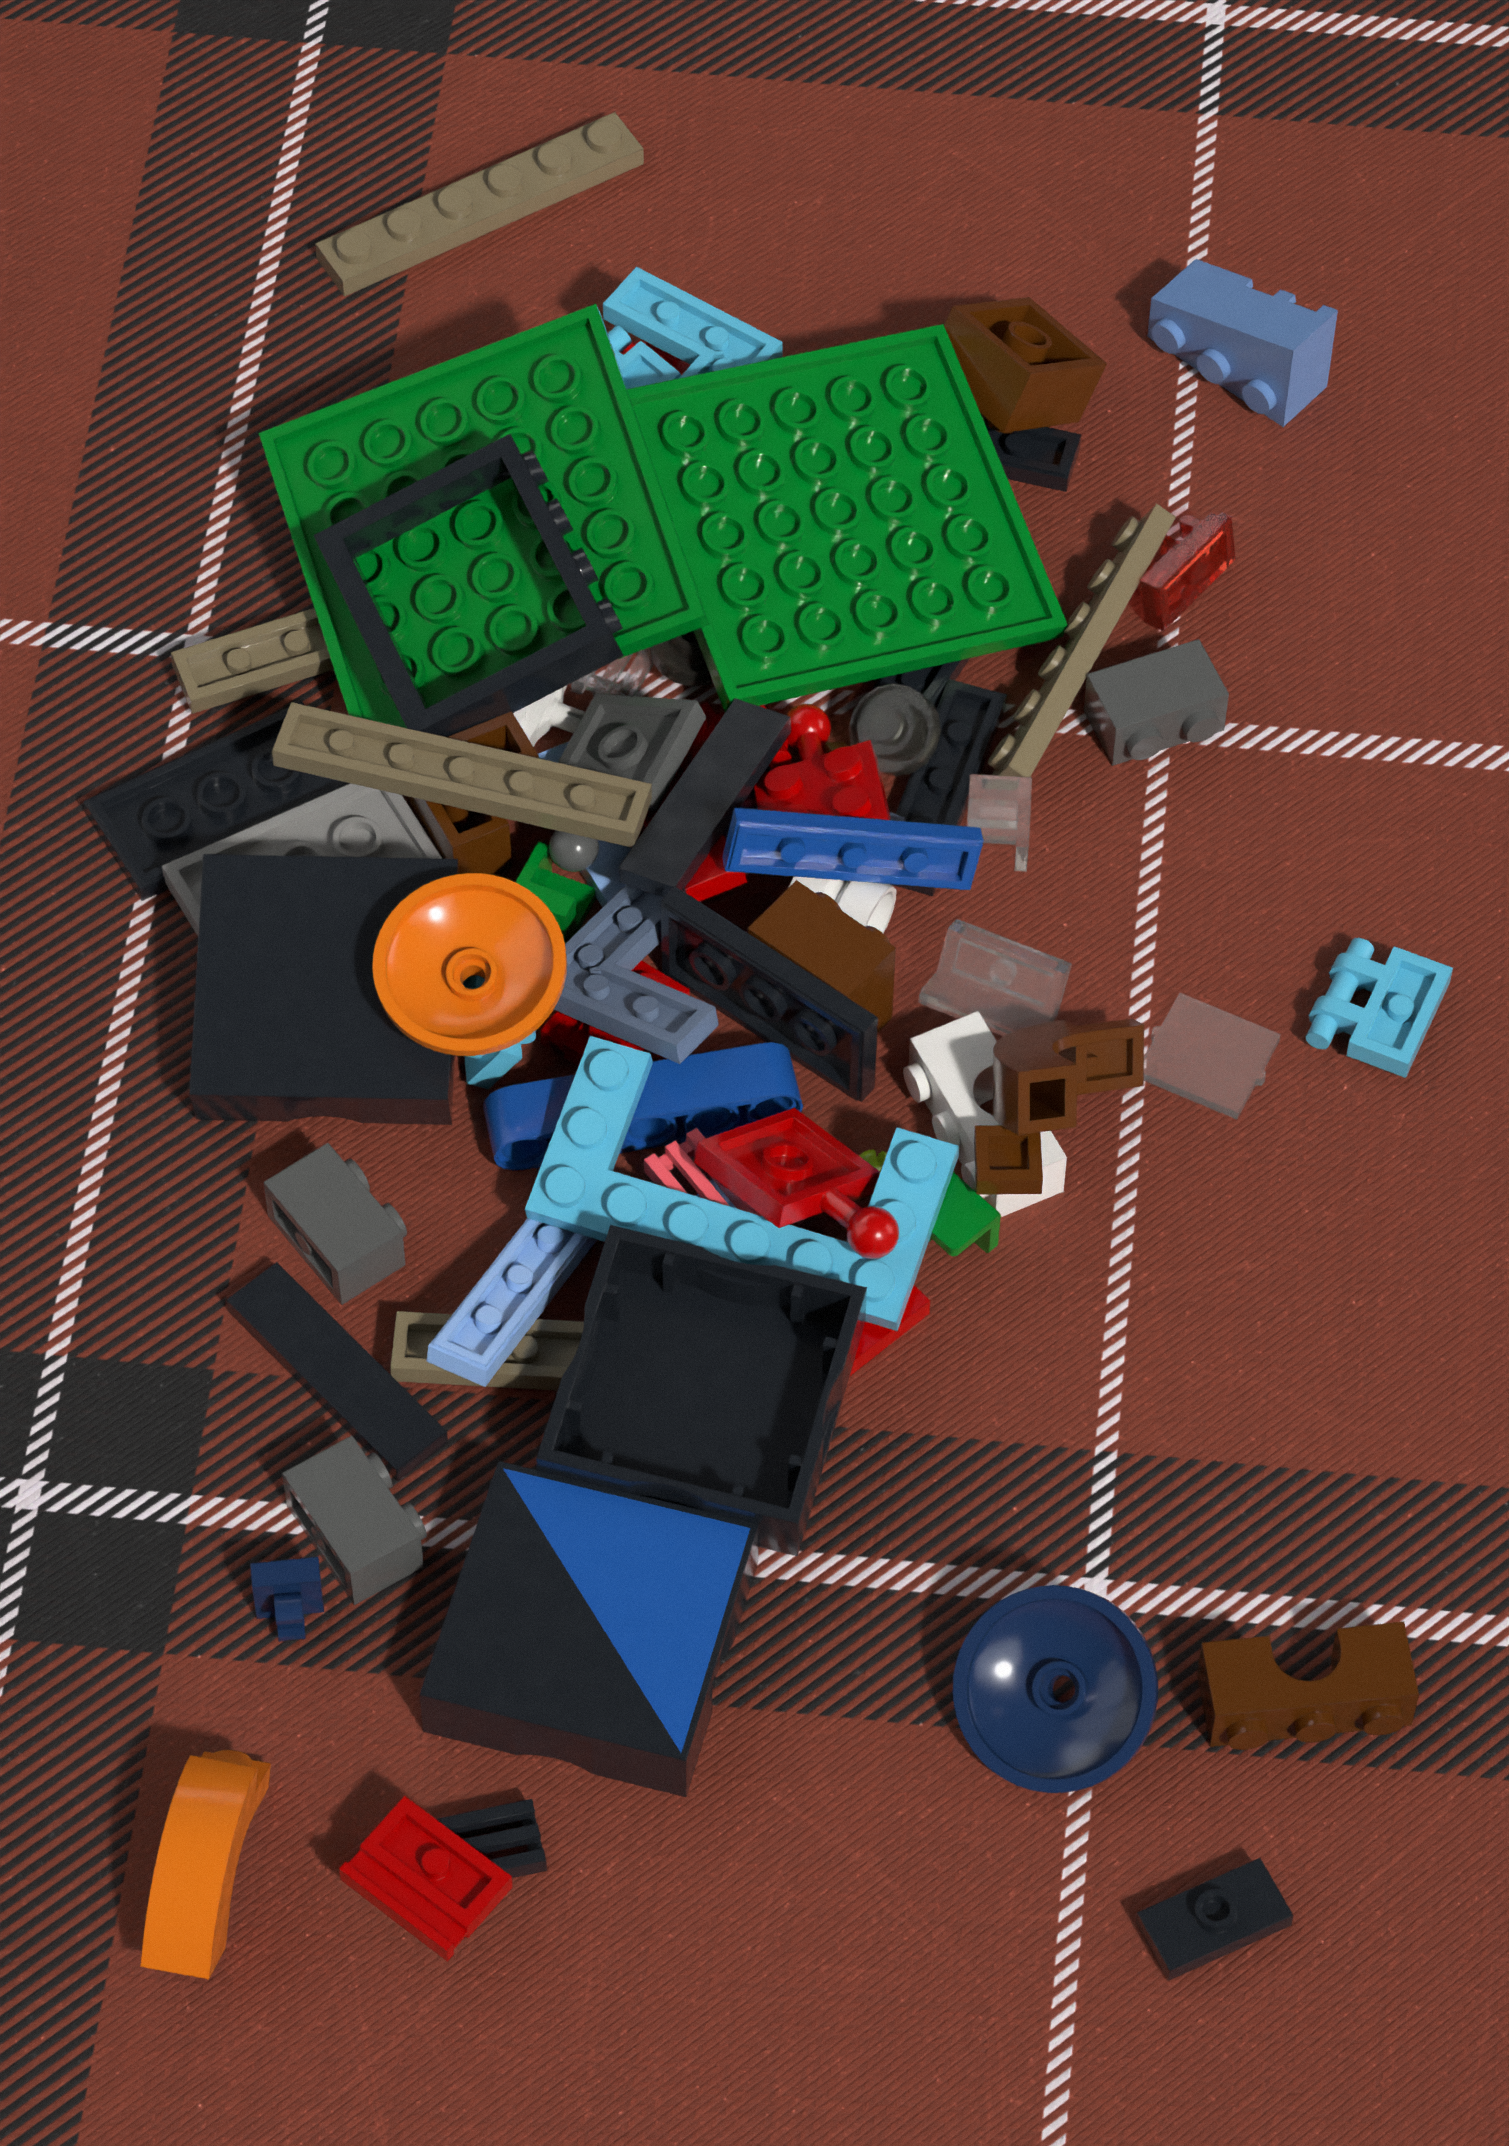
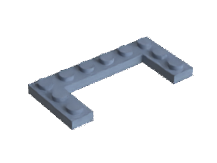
M768 766L764 773L771 771L772 769H770V767ZM754 788L740 808L758 809ZM890 812L891 820L904 821V817ZM730 823L725 829V831L722 833L726 840L728 836ZM625 885L565 944L567 975L562 994L554 1010L681 1064L719 1026L716 1008L711 1004L631 971L661 942V900L663 897Z

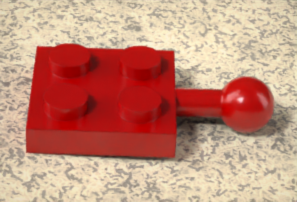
M800 704L789 710L786 714L791 720V733L787 738L788 745L799 752L800 762L778 766L762 774L754 786L758 810L891 820L878 759L871 740L852 746L839 747L824 754L823 746L828 741L831 733V724L827 714L821 708L812 704Z
M796 1108L698 1141L694 1163L776 1227L781 1228L825 1212L847 1229V1239L850 1247L864 1258H882L891 1253L896 1247L899 1240V1226L894 1216L881 1207L870 1206L862 1208L854 1202L873 1194L880 1171Z

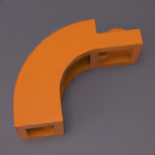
M221 1750L214 1753L204 1751L201 1757L190 1755L178 1781L161 1837L147 1907L140 1967L210 1979L226 1948L231 1896L237 1864L249 1824L269 1788L271 1763L251 1760L247 1754L235 1750Z

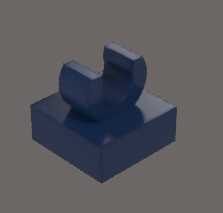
M318 1557L251 1563L252 1590L257 1619L275 1617L279 1641L306 1639L304 1614L324 1612Z

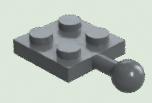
M595 694L558 763L652 784V800L648 811H656L704 723L706 715L697 700ZM557 830L553 832L549 841V852L554 863L561 869L570 872L587 869L596 860L599 851L598 840Z

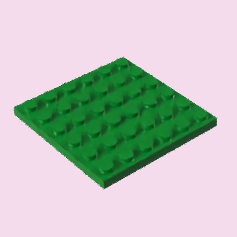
M596 304L259 433L341 693L350 716L407 728L314 535L508 434H511L521 454L533 449L549 482L539 486V489L546 503L558 498L574 531L564 535V538L571 552L582 547L599 579L589 585L596 602L608 597L623 629L613 635L624 655L623 657L709 625L602 315ZM512 477L356 558L428 707L586 626Z
M944 324L627 389L709 625L694 630V634L724 712L727 711L735 698L760 706L1063 637V631L1068 626Z

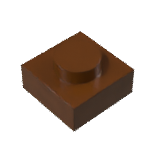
M975 1125L976 1195L1042 1194L1041 1133L1017 1135L1002 1125Z

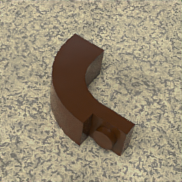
M1134 1019L1078 1026L1065 1020L1047 1022L1007 1034L999 1039L993 1047V1116L1000 1125L1017 1135L1077 1127V1095L1144 1086V1024Z

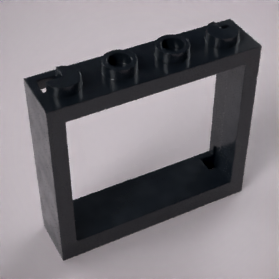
M511 434L314 535L407 729L449 737L510 711L514 713L624 656L613 635L623 629L608 597L596 602L589 585L599 579L583 548L581 547L571 552L564 538V535L574 531L558 498L546 503L539 489V486L549 482L533 449L521 454ZM512 477L586 626L428 707L356 558Z

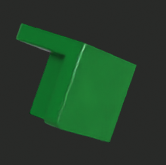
M542 842L537 843L516 880V883L538 896L553 913L563 934L565 944L578 932L596 900L593 887L552 872V858L549 852V845Z
M953 1172L929 1242L933 1240L953 1257L958 1256L973 1243L977 1244L984 1252L989 1253L998 1246L1001 1214L980 1195H976V1191Z

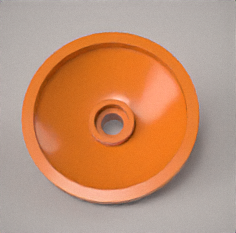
M482 873L456 874L434 880L418 888L403 899L390 913L376 940L372 965L373 978L377 995L387 1016L411 1040L428 1049L456 1056L485 1055L519 1043L537 1030L549 1017L559 1001L567 975V954L563 934L553 913L530 890L516 882L495 875ZM471 976H481L485 979L484 983L475 989H469L463 985L464 981Z

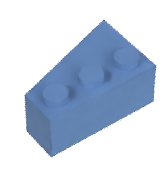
M1195 259L1151 298L1147 337L1153 340L1164 352L1174 354L1198 370L1209 382L1219 384L1243 400L1254 412L1264 414L1284 427L1327 387L1338 310L1325 305L1317 311L1310 310L1294 304L1296 303L1295 294L1281 289L1274 296L1252 289V279Z

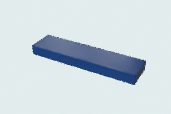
M734 808L722 859L725 871L970 890L984 840L980 827Z

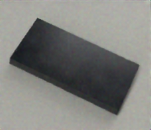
M289 707L83 801L85 814L141 901L169 889L163 876V865L350 784L273 765L272 749Z
M676 886L661 900L662 973L689 988L691 993L706 1003L715 1006L717 1010L767 1043L774 1042L784 1045L788 1048L793 1060L856 1101L862 1102L875 1088L878 1017Z

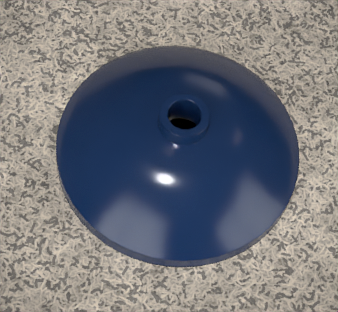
M1059 1585L1038 1586L1019 1591L1002 1599L985 1612L974 1624L962 1644L953 1675V1701L956 1717L966 1741L978 1758L994 1773L1017 1786L1033 1791L1046 1793L1073 1792L1095 1786L1109 1779L1124 1768L1138 1753L1151 1730L1158 1703V1677L1155 1661L1145 1637L1131 1618L1118 1606L1098 1594L1081 1588ZM1061 1676L1069 1677L1075 1685V1693L1067 1702L1058 1700L1053 1692L1054 1683Z

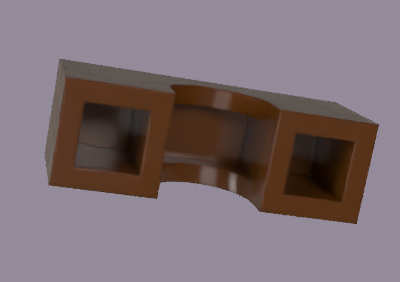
M1404 1621L1337 1628L1330 1659L1333 1672L1315 1681L1298 1680L1284 1673L1275 1662L1269 1636L1202 1643L1197 1678L1210 1747L1229 1745L1233 1749L1248 1750L1260 1747L1270 1740L1297 1738L1302 1742L1313 1743L1327 1740L1336 1733L1365 1731L1370 1735H1386L1400 1730L1403 1726H1411L1419 1698V1691Z

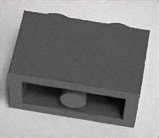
M1197 639L1087 674L1083 711L1113 766L1132 759L1144 760L1154 756L1161 750L1189 741L1201 742L1212 737L1215 733L1224 731L1229 693L1201 641Z
M326 1143L264 1182L268 1217L341 1305L406 1265L403 1238L407 1236V1229L399 1213L389 1203L380 1205L369 1192L368 1180L358 1164L350 1158L343 1161L329 1143Z
M352 1435L282 1473L287 1507L353 1605L362 1602L424 1567L421 1540L427 1537V1533L420 1516L409 1502L400 1506L389 1490L393 1486L392 1480L381 1459L374 1452L366 1456Z

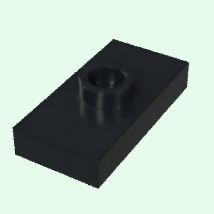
M1261 1858L1139 1911L1136 1916V1924L1168 1981L1291 1926L1293 1920L1290 1908Z

